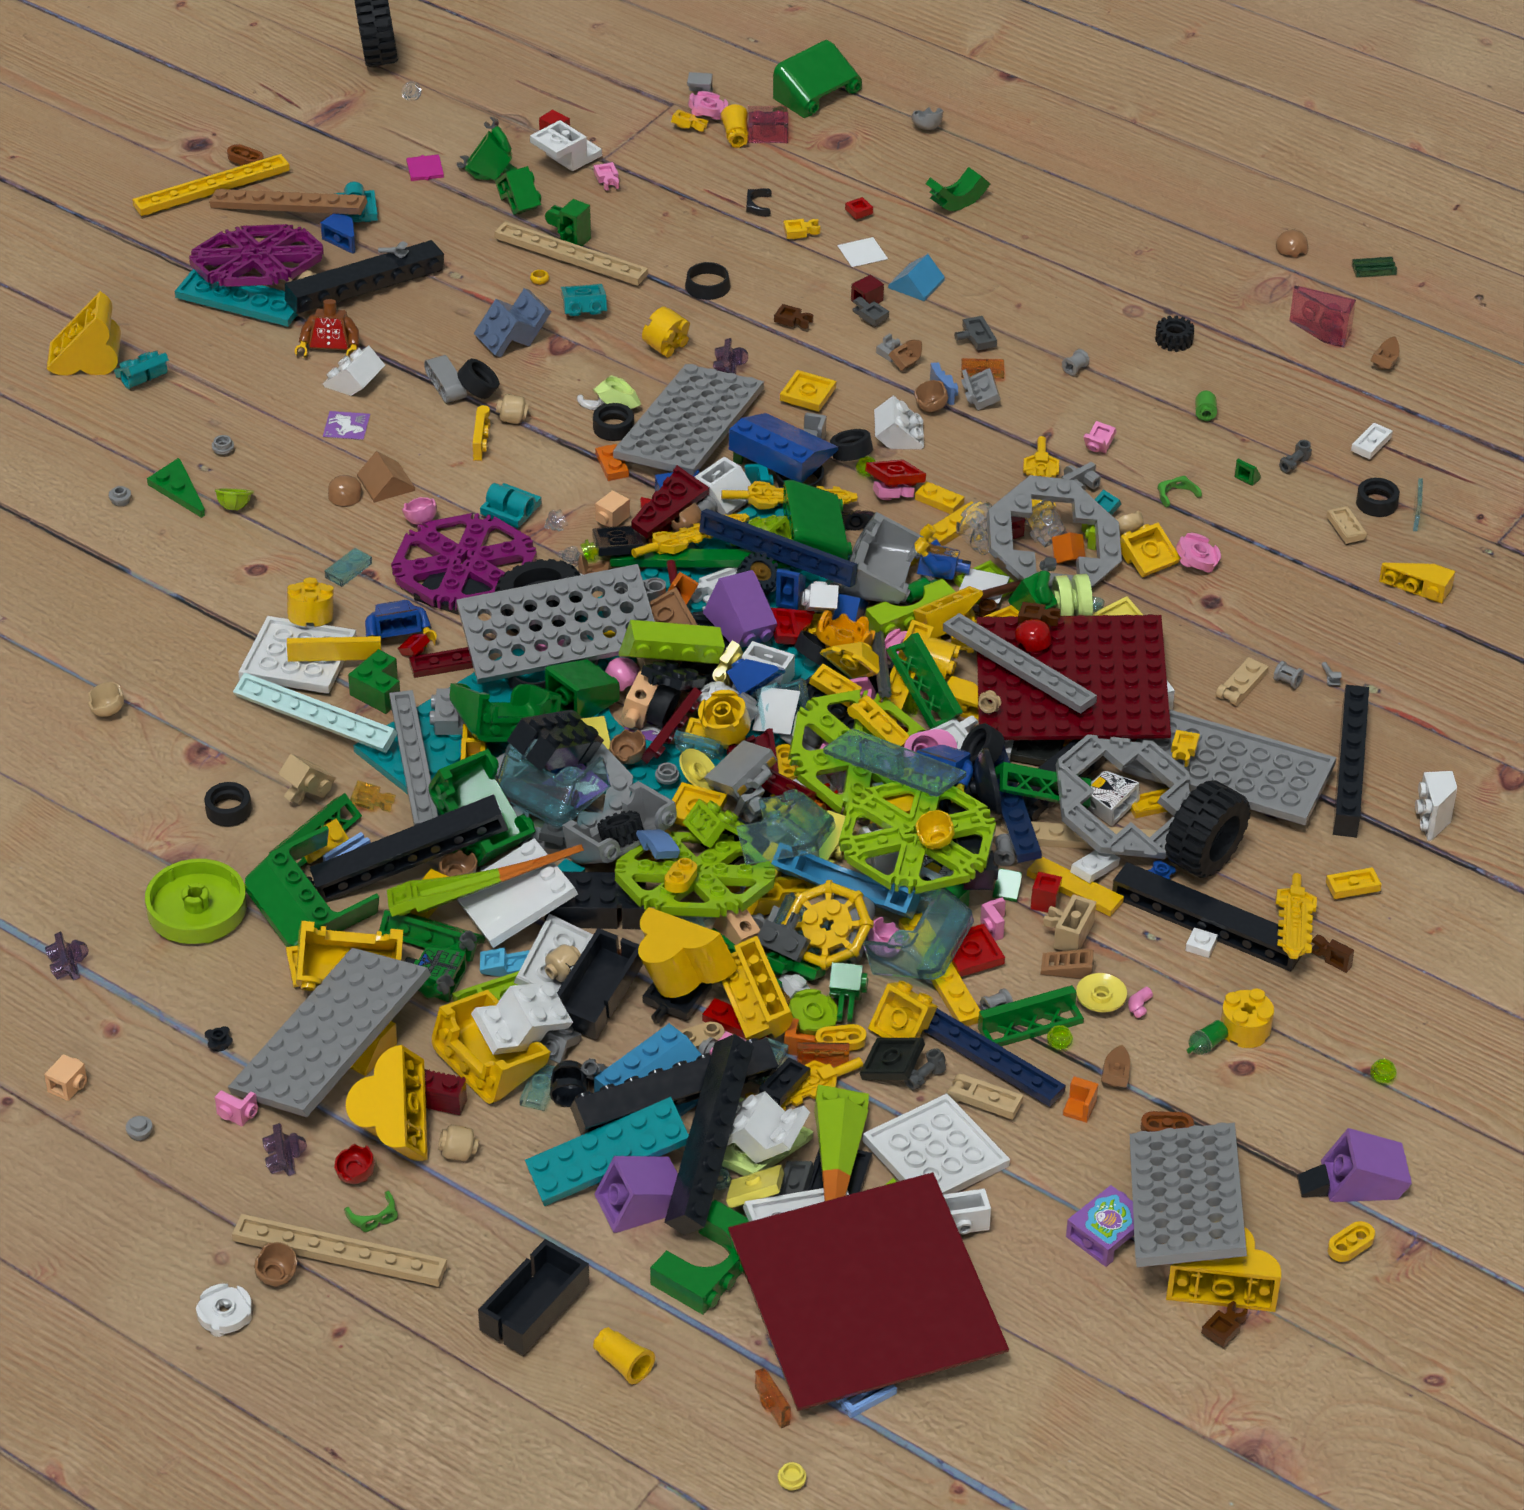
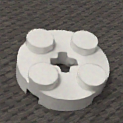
M228 1284L211 1286L201 1294L200 1301L196 1305L198 1321L203 1328L209 1330L216 1337L235 1332L251 1322L252 1303L250 1295L239 1286H237V1289L228 1287ZM219 1307L231 1308L228 1311L222 1312Z

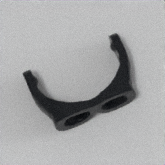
M768 188L748 189L746 212L764 217L770 216L771 210L769 208L759 207L752 200L757 197H770L772 191Z

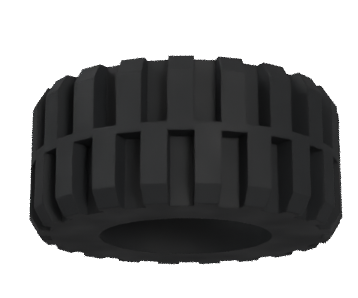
M354 0L366 66L374 67L396 63L398 55L388 0Z
M538 559L535 562L528 561L524 565H517L511 571L505 572L503 577L499 579L495 592L579 576L581 574L573 565L567 564L562 560L549 559L543 561V559ZM572 596L569 598L570 601L574 603H578L582 600V598L579 596ZM550 600L547 602V605L557 607L559 602ZM531 604L524 607L528 612H533L537 609ZM504 609L501 613L504 616H511L514 612L510 609ZM582 615L575 617V620L578 621ZM562 620L552 622L556 627H562L565 624ZM533 624L529 627L534 632L542 629L538 624ZM509 629L514 633H519L516 629Z
M1217 780L1205 781L1199 784L1195 790L1189 793L1188 798L1184 799L1181 803L1180 809L1174 815L1173 822L1170 823L1169 833L1165 839L1167 842L1165 850L1168 859L1199 878L1213 876L1216 871H1220L1223 865L1231 859V855L1236 852L1237 846L1242 841L1245 830H1247L1251 814L1247 798Z

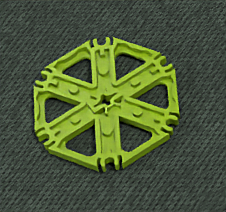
M861 689L811 698V701L808 700L805 708L809 711L801 707L795 716L788 760L791 759L789 762L790 766H799L794 772V776H798L797 780L806 788L817 793L816 796L838 814L841 813L842 807H844V816H846L850 801L853 802V797L862 800L861 791H866V788L870 787L871 778L877 783L887 784L899 781L898 775L903 772L892 762L904 760V748L893 755L857 719H854L852 731L828 711L827 706L844 702L858 703L860 698L868 694V691L865 690L860 697ZM878 693L873 700L885 712H889L908 728L907 733L910 736L926 731V729L886 697L882 698L880 703V696ZM808 726L832 747L812 751L806 750L802 746L805 727ZM862 747H863V751H862V752H864L863 755H864L865 757H863V759H862V761H861V757H860L859 751H861V749H862ZM846 770L843 794L834 793L819 781L816 776Z
M920 776L866 788V791H861L862 800L853 797V802L850 801L839 838L840 851H844V859L847 860L849 865L891 890L893 883L895 892L899 891V887L907 886L908 894L913 892V887H915V894L967 883L970 882V879H975V870L982 873L984 868L986 869L996 830L995 818H990L988 806L943 780L941 787L940 779H936L934 784H928L927 777H923L922 783H920ZM906 793L914 795L910 814L885 800V798ZM949 799L967 811L950 814L955 830L953 839L974 834L980 835L983 838L980 852L973 854L954 841H951L950 844L941 849L932 850L926 848L920 843L917 834H915L917 833L915 827L917 820L921 815L929 811L938 810L941 800ZM859 818H867L884 828L883 830L856 836L852 835L856 821ZM899 851L895 870L890 875L881 873L865 862L871 857ZM925 855L952 870L953 875L931 881L922 880L920 875Z
M671 831V834L666 832L680 849L678 858L663 859L665 862H655L648 859L639 861L636 859L642 853L648 851L644 850L642 845H639L620 857L616 862L615 881L640 908L642 905H644L645 910L648 907H655L656 910L673 916L720 918V915L723 917L727 916V910L738 914L739 909L743 912L773 889L775 882V866L749 841L745 843L743 838L740 841H734V835L728 836V834H721L712 848H708L696 857L682 843L703 844L692 832ZM746 854L757 863L753 866L750 864L728 865L737 857ZM681 858L691 859L697 864L698 868L697 877L690 888L682 893L667 891L664 888V877L673 863ZM636 882L661 884L653 890H644ZM726 886L751 888L742 894H734ZM694 891L705 903L679 901Z

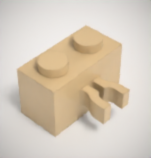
M293 754L289 755L278 773L293 785L288 789L284 797L298 805H301L306 792L324 798L331 790L332 784L336 779L319 765Z
M1073 894L1064 912L1055 907H1049L1048 916L1045 915L1043 919V926L1055 927L1054 948L1062 951L1081 949L1095 921L1096 901Z

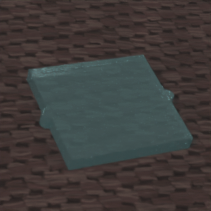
M1418 478L1415 495L1413 531L1418 530L1423 492L1422 478Z

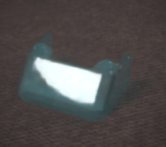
M534 739L524 755L509 744L497 777L499 786L509 803L553 826H562L568 821L573 820L611 787L605 761L601 756L584 771L577 767L569 766L556 775L550 771L540 772L526 759V756L538 739Z
M797 789L785 791L784 795L759 799L763 820L736 827L745 864L801 856L818 851L836 827L834 817L803 792H798Z
M946 888L918 893L920 901L915 913H922L923 915L914 931L898 930L890 937L888 942L864 941L863 946L872 974L929 980L941 977L946 972L974 922L972 910Z

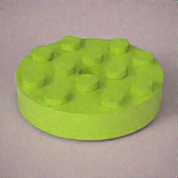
M189 859L169 865L152 878L145 892L146 911L150 925L161 936L179 943H211L235 930L243 920L247 909L245 885L241 876L229 865L211 859Z

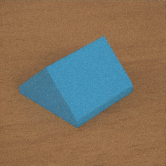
M926 254L908 264L888 285V288L925 301L945 281V276L931 257Z

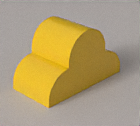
M100 291L50 342L47 361L48 371L57 375H71L79 370L90 375H106L116 368L119 357L121 329L111 319L113 306L107 295Z
M648 907L640 919V928L645 937L639 945L638 954L655 987L662 996L668 998L684 996L693 991L701 982H720L731 976L738 969L720 932Z
M403 1045L394 1046L386 1050L379 1057L374 1068V1075L364 1077L352 1086L346 1098V1112L353 1123L378 1137L385 1145L413 1161L428 1160L424 1059Z
M1245 1227L1247 1256L1171 1264L1166 1300L1225 1307L1230 1302L1235 1301V1308L1276 1312L1281 1282V1267L1272 1255L1255 1249L1254 1237Z

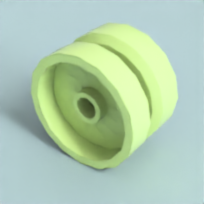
M1077 574L1073 576L1071 581L1067 575L1054 576L1052 580V593L1058 603L1056 608L1061 609V616H1093V597L1089 576L1087 574Z

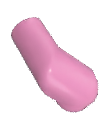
M1146 986L1139 990L1128 1000L1129 1011L1133 1012L1136 1018L1143 1016L1147 1012L1143 1006L1144 1002L1153 997L1149 987Z

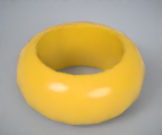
M535 270L530 274V280L534 284L542 285L548 282L549 274L545 270Z

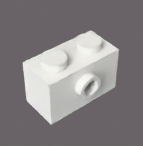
M816 581L802 592L801 605L805 606V610L823 613L826 609H829L833 613L837 609V585H827V582Z
M985 1189L943 1195L960 1234L990 1229L991 1207Z

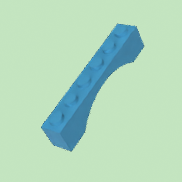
M782 842L779 843L772 860V864L779 872L818 886L826 883V880H832L833 883L854 891L860 890L864 897L874 902L875 907L911 920L921 899L919 894H915V890L908 894V888L901 886L899 891L895 892L894 883L891 886V890L867 875L836 865Z

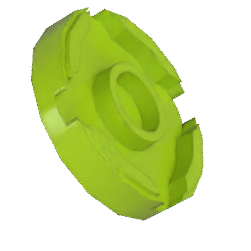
M804 989L797 992L790 1000L789 1009L793 1018L799 1019V1031L801 1033L816 1035V1032L822 1027L835 1026L838 1007L833 998L828 994L825 996L817 989Z

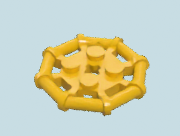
M826 880L824 884L795 894L796 898L781 924L786 925L791 912L799 914L802 906H804L806 911L803 913V919L801 922H798L795 930L803 931L804 937L811 941L802 960L819 966L822 970H828L832 966V962L840 963L852 957L857 958L860 955L859 951L870 929L874 927V921L871 920L863 900L864 894L860 890L854 891L833 883L832 880ZM825 894V900L813 905L810 904L809 900ZM834 894L847 898V902L842 904L835 900ZM856 907L860 919L853 921L850 911ZM825 921H833L834 924L831 925L830 930L827 931L825 928H821ZM856 929L858 932L851 944L849 942V935ZM843 946L846 948L843 951L830 955V952ZM811 947H816L822 951V954L818 956L808 952Z

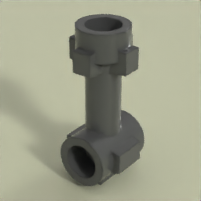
M1300 440L1296 444L1295 453L1280 459V469L1287 473L1297 467V461L1304 462L1309 460L1312 454L1311 443L1308 440Z
M931 1049L926 1053L928 1062L919 1070L913 1069L909 1079L904 1080L908 1088L911 1090L919 1089L925 1083L924 1078L931 1072L933 1074H941L946 1070V1059L940 1049Z
M589 1059L583 1063L581 1071L587 1075L588 1081L594 1083V1077L602 1073L608 1066L596 1063V1059Z

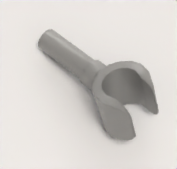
M402 241L397 247L378 248V252L395 253L397 257L403 258L409 252V250H403L407 247L408 243Z
M1323 662L1322 667L1327 674V685L1340 686L1341 672H1333L1328 664Z

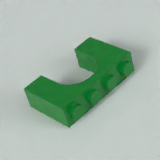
M714 1199L711 1202L705 1228L700 1229L699 1234L725 1248L729 1256L717 1265L700 1267L692 1265L666 1250L650 1267V1285L704 1315L710 1307L713 1308L717 1305L720 1296L726 1290H730L740 1274L744 1273L728 1227L749 1222L747 1217Z

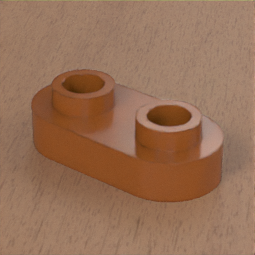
M241 144L232 145L227 149L228 159L240 165L264 159L262 152Z
M1150 1111L1142 1116L1140 1128L1141 1131L1155 1132L1167 1128H1188L1194 1126V1120L1189 1114L1184 1112Z

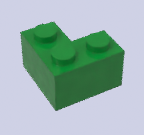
M528 166L506 172L495 181L501 200L508 199L513 215L534 210L541 205V195L535 188L534 174L529 170Z
M378 649L348 674L350 696L387 714L392 710L389 693L400 692L397 659Z

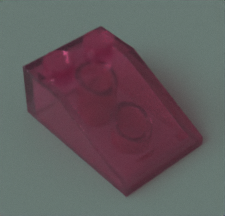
M748 106V143H788L787 106Z
M1295 285L1289 321L1323 343L1345 348L1352 331L1356 300Z

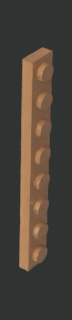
M216 189L209 203L211 208L361 215L367 204V199L365 195Z

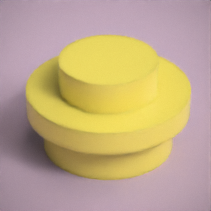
M786 1463L778 1472V1482L787 1490H797L805 1484L806 1472L798 1463Z

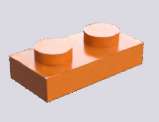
M617 444L595 448V455L607 481L629 477V470L625 461L613 458V450Z

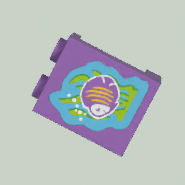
M1110 1185L1068 1219L1066 1237L1107 1267L1113 1262L1114 1251L1134 1235L1133 1201L1125 1193L1118 1191Z

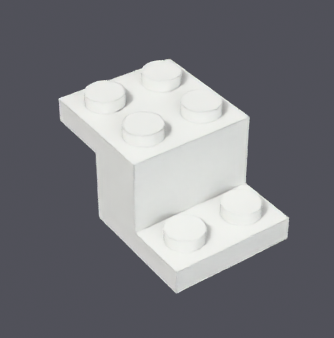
M561 120L530 135V143L546 152L547 156L571 171L577 170L602 156L601 148L588 141L586 136Z
M551 982L509 986L497 1005L475 1007L471 1013L493 1055L527 1051L531 1043L540 1042L548 1031L568 1029L573 1023Z
M765 1091L755 1096L750 1095L738 1104L727 1146L735 1143L755 1164L791 1149L810 1111L804 1105L793 1110L788 1109L784 1111Z

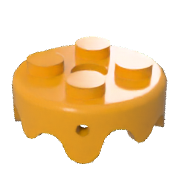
M826 609L818 621L816 636L825 644L826 648L856 642H863L872 647L875 630L869 632V620L865 616L860 617L857 621H852L847 614L843 613L837 619L832 620V612Z

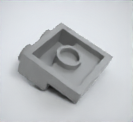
M450 688L437 689L436 695H431V709H435V711H430V725L435 726V735L463 734V724L465 723L450 701Z

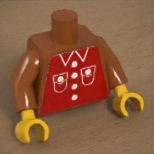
M326 299L323 301V309H317L315 314L309 316L302 326L299 338L300 345L295 348V354L297 356L298 350L303 348L305 349V358L308 355L306 345L309 344V348L347 350L346 355L350 358V354L359 346V329L353 320L347 316L345 310H336L335 300Z

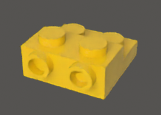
M1159 523L1153 525L1146 524L1140 527L1138 531L1133 533L1128 531L1120 536L1122 556L1127 564L1131 562L1134 564L1142 578L1175 565L1181 559Z
M900 980L899 982L888 983L868 1029L883 1038H920L922 1031L929 1028L938 1006L932 1003L933 998L921 992L916 994L911 991L913 986L905 981Z

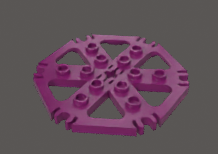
M288 224L241 226V229L240 227H235V231L226 229L225 233L219 232L193 248L189 261L190 266L207 282H211V284L219 282V286L224 285V287L273 285V283L279 284V279H284L285 281H289V277L294 279L319 263L324 250L323 244L305 228L298 227L293 229V225ZM254 236H268L260 242L254 238ZM294 242H303L305 244L289 246ZM223 244H228V245H231L233 248H217V247H219L220 245H223ZM293 262L299 264V266L291 269L285 267L282 263ZM211 265L213 267L221 266L216 270L208 271L205 268V266ZM253 268H255L260 274L263 275L261 277H240L245 273L250 272Z
M473 513L428 521L422 523V525L418 524V532L410 529L409 534L406 533L391 568L398 586L413 595L416 593L420 596L421 600L434 607L436 599L437 608H441L442 602L448 601L449 610H452L457 599L495 592L499 579L505 573L496 566L523 561L521 565L528 561L535 562L537 551L536 547H533L531 537L494 516L492 521L490 515H487L486 519H479V513H476L473 519ZM458 524L466 525L459 544L436 531L438 528H448ZM495 529H499L514 538L512 541L485 546L490 532ZM411 545L418 546L433 555L415 560H407L405 558ZM446 572L439 588L435 590H430L416 582L427 579L429 575ZM468 578L482 582L492 588L490 591L470 595L462 593Z

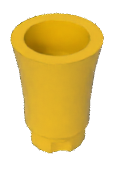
M738 104L725 107L720 114L727 140L734 148H740L746 145L748 141V112L745 107Z
M607 1327L602 1329L594 1339L593 1348L599 1352L603 1359L617 1369L630 1384H637L642 1381L653 1368L655 1362L654 1352L638 1345L618 1331H613Z

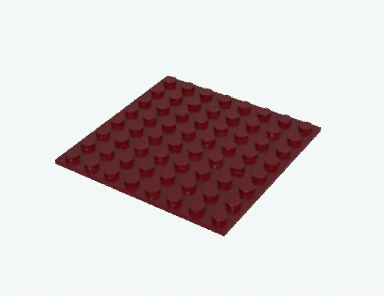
M1162 615L1061 616L1058 618V626L1048 625L1052 644L1046 649L1036 652H1028L1023 644H1017L1015 630L1021 624L1018 623V617H976V623L1097 695V702L1082 713H1078L977 652L978 702L980 694L986 693L988 690L994 691L1001 698L999 710L992 713L983 712L978 704L979 724L986 723L1003 734L1004 740L1083 739L1087 735H1098L1099 739H1110L1111 737L1128 739L1171 738Z
M934 1172L728 1227L729 1234L797 1411L1009 1352V1347Z

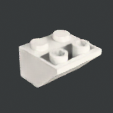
M370 346L362 350L357 348L350 354V358L346 355L338 362V368L334 367L326 374L328 378L323 385L326 388L352 396L363 389L385 364Z
M892 396L874 409L875 437L889 449H922L924 447L923 419L918 413L910 410L904 401H900L895 396Z
M721 458L695 476L696 479L709 487L708 495L717 503V512L720 514L730 515L748 503L747 499H721V490H748V486H751L741 466L728 458Z
M752 641L742 655L741 659L744 660L749 659L785 669L786 673L764 687L786 689L794 677V654ZM733 684L732 689L738 691ZM762 688L750 696L759 699Z
M1453 771L1424 772L1422 782L1418 784L1419 800L1415 801L1416 814H1420V829L1425 831L1427 841H1432L1451 823L1457 793Z

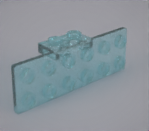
M854 728L823 748V753L887 777L892 781L900 782L910 788L918 789L931 796L937 797L966 777V771Z

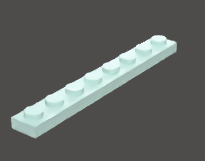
M245 672L233 690L237 697L387 753L398 734L394 728Z

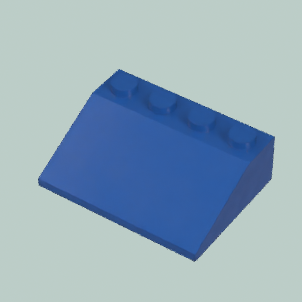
M767 413L743 417L729 429V450L801 483L838 451V446Z

